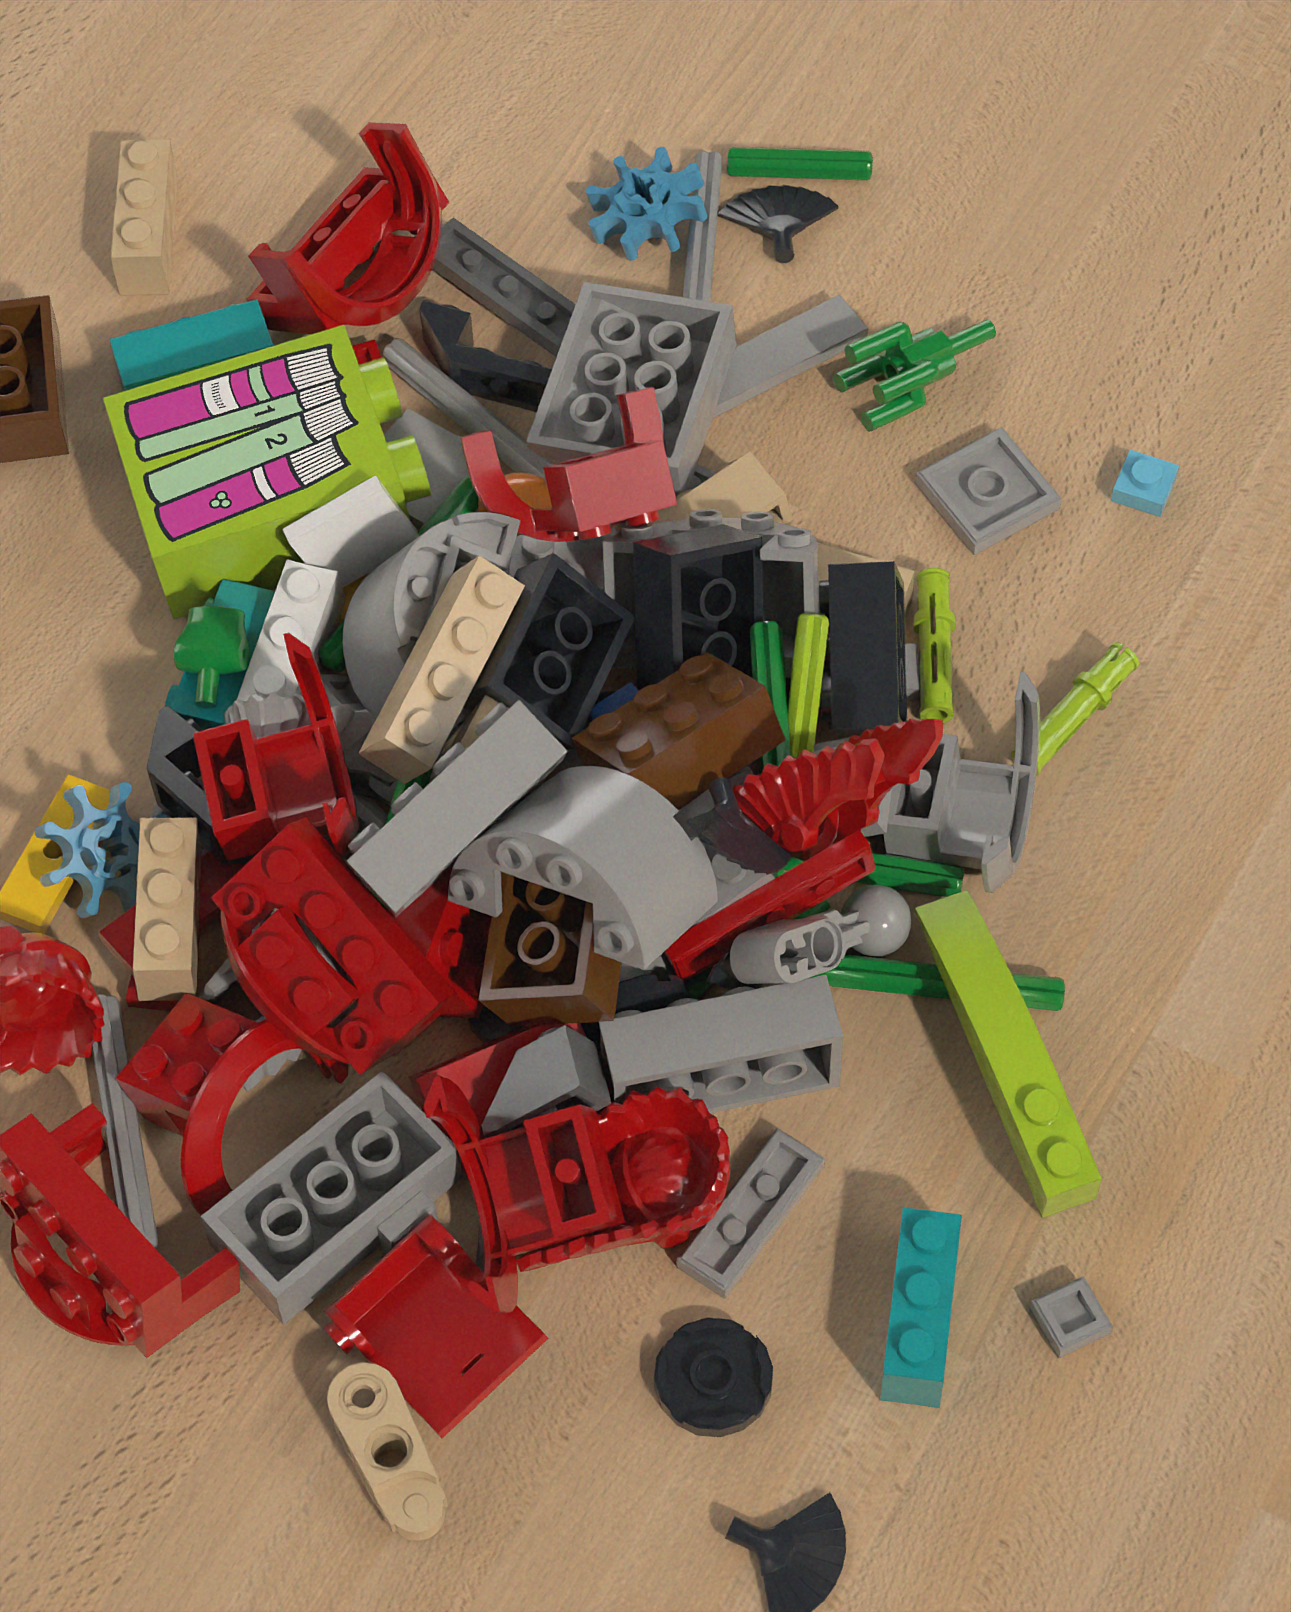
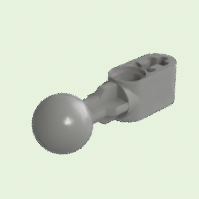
M883 885L864 886L847 898L842 907L841 914L837 910L831 909L802 919L778 920L740 933L731 946V968L735 977L740 982L746 984L796 983L836 968L841 959L845 957L849 947L867 956L878 957L888 955L899 949L908 938L912 926L911 911L903 896L894 889Z

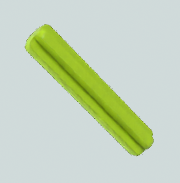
M803 613L799 615L797 622L788 699L790 752L794 758H797L803 750L814 753L829 626L828 618L821 614Z

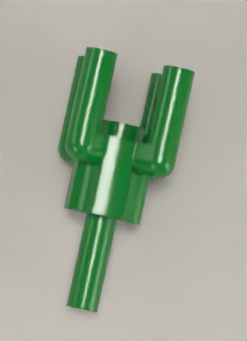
M985 319L948 337L942 330L938 332L932 328L912 336L910 327L906 323H894L844 347L845 356L851 364L855 365L833 375V383L836 389L843 393L882 374L885 375L886 380L873 386V395L880 405L861 414L862 425L867 431L871 432L923 407L926 403L924 387L951 375L955 371L957 363L954 356L995 338V326L989 319Z

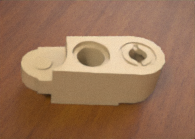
M361 1362L347 1366L336 1374L328 1389L327 1403L335 1432L392 1533L397 1532L400 1536L413 1541L429 1539L439 1532L444 1523L445 1508L448 1507L447 1498L397 1381L388 1370L377 1364ZM365 1388L373 1391L375 1400L369 1407L359 1408L352 1403V1397L359 1389ZM389 1450H400L406 1454L403 1462L391 1468L382 1467L376 1463L379 1456Z

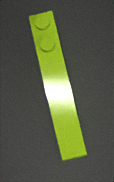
M965 890L915 908L916 917L1041 1217L1045 1218L1095 1200L1102 1181L1100 1172L1035 1022L969 891Z

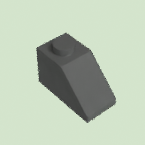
M564 1025L560 1028L549 1029L541 1033L536 1041L518 1049L481 1125L483 1135L489 1138L525 1127L524 1120L579 1104L593 1108L596 1111L612 1104L596 1043Z

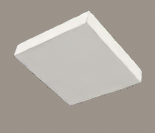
M373 476L283 529L289 544L302 560L308 565L337 571L342 588L370 573L419 537L416 528L377 476Z

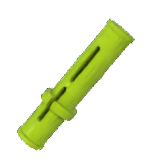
M927 568L916 575L918 611L913 616V629L919 634L921 720L939 719L946 723L954 718L951 633L956 627V616L950 610L949 572L940 568ZM933 609H935V618H936V633H935V634H934V627H933ZM935 657H937V682H936V683H935V674H934V658H935Z
M1119 642L1113 643L1109 650L1088 672L1082 671L1073 679L1072 683L1074 685L1070 692L1040 722L1036 776L1041 773L1043 767L1096 710L1102 711L1107 708L1112 702V693L1139 667V659L1130 648L1126 647L1119 655L1118 653L1122 650L1123 644ZM1015 748L1011 752L1013 761L1015 760Z

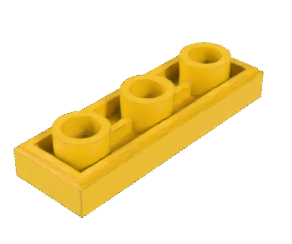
M68 774L38 826L47 822H53L63 829H69L72 826L74 812L63 797L66 790L78 785L83 786L90 804L99 810H105L109 804L110 789ZM94 822L90 823L88 828L92 829ZM35 832L33 833L0 890L1 920L35 933L44 934L75 881L72 877H64L59 883L49 887H44L41 884V876L57 870L63 862L62 849L55 841L37 838Z

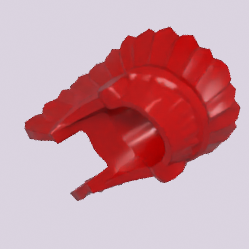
M910 718L907 722L894 723L891 726L877 725L875 729H866L860 737L857 735L850 736L848 741L845 740L843 743H840L836 749L826 746L818 754L803 750L797 758L788 755L779 766L767 764L764 766L761 775L748 774L744 780V785H734L735 797L746 817L788 852L792 858L804 862L853 832L878 822L880 814L878 806L885 795L897 784L910 785L919 780L920 770L934 755L943 737V720L922 719L920 721Z
M13 926L0 927V1073L10 1069L21 1076L30 1069L35 1068L47 1074L58 1064L70 1067L74 1064L77 1057L88 1058L91 1056L94 1042L103 1041L101 1027L105 1025L103 1020L105 1015L104 1008L90 982L92 976L90 965L86 957L72 946L42 933L21 934Z
M658 1086L646 1095L631 1090L622 1104L612 1103L606 1106L597 1117L626 1224L532 1251L516 1259L520 1272L628 1245L654 1242L661 1248H673L683 1244L688 1239L691 1230L703 1226L713 1219L724 1201L728 1181L730 1180V1148L728 1143L729 1137L724 1129L719 1126L717 1117L709 1113L704 1101L698 1098L692 1100L682 1088L666 1092Z

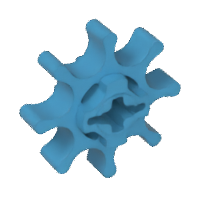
M658 147L655 150V158L652 164L640 170L637 167L630 169L623 156L616 157L613 163L620 179L619 182L609 188L591 185L586 189L592 209L594 211L607 210L603 215L592 218L588 222L595 242L602 244L613 235L623 234L620 242L626 258L630 261L637 259L640 245L647 239L654 237L656 240L664 239L670 251H677L680 248V243L674 225L684 219H694L703 222L708 217L701 196H686L690 192L701 189L704 186L698 164L691 163L682 171L670 173L673 166L665 147Z
M122 782L111 787L109 804L105 810H99L90 804L83 786L78 785L66 790L63 797L74 812L72 826L69 829H63L53 822H47L37 826L35 829V836L37 838L55 841L63 852V862L60 868L43 874L40 878L41 884L44 887H49L59 883L64 877H72L77 880L83 890V900L77 909V915L81 918H86L99 912V898L104 890H111L119 896L124 912L136 905L135 878L138 873L140 823L132 820L125 808L126 800L132 791V786L128 782ZM159 813L149 818H167L164 813ZM94 822L93 828H88V825ZM104 840L103 849L98 847V842ZM105 851L111 853V858L104 860ZM116 871H120L121 874L115 878Z

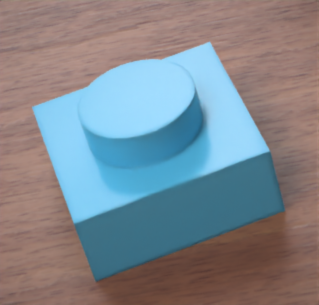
M1129 450L1114 485L1111 501L1161 517L1177 479L1179 465Z

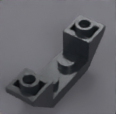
M422 301L419 309L423 340L443 373L472 396L537 413L552 371L551 368L543 367L534 361H520L497 355L485 348H472L474 341L470 312L462 311L448 304L439 305Z
M167 705L159 711L146 767L157 805L171 818H197L201 845L220 863H248L256 854L228 861L214 834L206 794L197 779L202 775L193 733L202 731V729L193 719L188 718L184 720Z

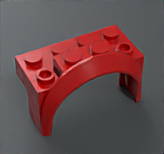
M368 122L358 134L379 168L364 167L291 250L285 252L272 251L267 243H261L248 255L263 281L246 301L258 300L268 330L311 335L341 325L371 326L380 324L399 314L419 294L437 258L442 232V210L449 204V200L432 174L406 124ZM396 230H403L417 236H398L391 233ZM381 240L379 249L367 270L357 281L342 290L345 285L344 279L357 265L365 262L372 256L374 252L373 246Z
M307 817L288 824L211 897L221 909V923L230 965L238 982L255 1007L276 1029L297 1045L323 1058L350 1064L359 1075L405 1048L441 1015L438 1009L456 994ZM275 908L278 909V910H277L275 913H273L259 928H257V929L252 933V930H253L266 916H268ZM294 914L304 921L351 977L355 986L341 976L318 952L302 930ZM358 999V1006L336 1027H327L349 1005Z
M93 1103L50 1133L31 1113L0 1135V1206L13 1221L10 1244L15 1273L27 1297L46 1318L63 1330L82 1339L107 1345H135L148 1358L200 1318L240 1292L239 1261L226 1247L180 1280V1275L84 1171L91 1162L107 1149L101 1130L102 1127L107 1125V1120ZM57 1233L67 1244L66 1254L76 1270L70 1267L56 1253L46 1235L50 1237ZM91 1274H94V1276L98 1279L99 1282L89 1279L87 1277H89ZM105 1299L112 1308L111 1314L106 1311Z

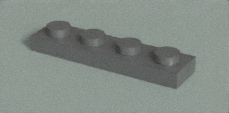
M454 217L442 226L440 246L433 269L557 357L576 304Z

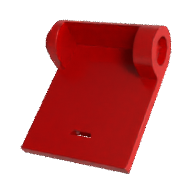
M431 1214L426 1216L324 1311L331 1321L323 1330L347 1355L356 1347L370 1363L377 1364L388 1370L397 1381L404 1399L441 1438L445 1437L548 1340L546 1334L517 1305L512 1312L497 1314L493 1313L471 1295L468 1282L481 1281L484 1272L471 1260L461 1245Z

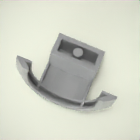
M1020 672L1015 696L1016 746L1014 766L960 759L958 736L943 734L934 755L920 770L919 780L910 785L897 784L892 788L887 832L884 833L886 854L982 869L983 887L987 893H994L1015 874L1021 861L1030 822L1040 739L1039 693L1026 672Z

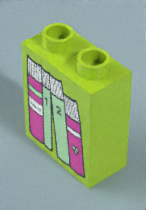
M345 325L103 397L149 550L173 619L188 615L191 608L204 606L209 597L215 598L222 579L268 590L277 588L286 560L306 564L289 544L283 529L373 476L378 477L408 519L409 514L406 503L431 496L429 481L414 436L409 435L386 442L380 424L403 417L397 391L385 358L382 357L358 364Z

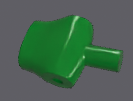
M200 606L189 610L187 623L175 642L174 662L178 670L198 674L195 696L196 706L208 709L215 708L217 705L220 675L247 669L249 642L245 630V613L239 609L223 606Z

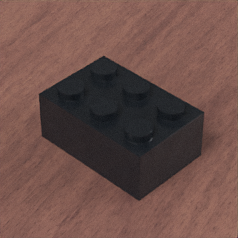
M721 524L633 542L637 689L639 691L644 687L659 683L678 671L680 666L688 659L701 656L706 652L753 678L750 628L754 623L763 622V561L760 560L761 536Z
M552 553L517 569L513 578L525 585L463 708L471 713L485 695L498 703L502 702L509 709L520 700L561 745L569 751L575 747L572 737L582 732L633 624L635 616L555 553Z
M895 561L828 564V580L819 581L821 614L825 613L830 627V634L827 635L824 668H827L828 677H831V689H822L821 708L823 722H828L829 730H833L839 739L848 738L853 735H862L866 729H875L877 725L891 726L894 723L907 722L904 581Z

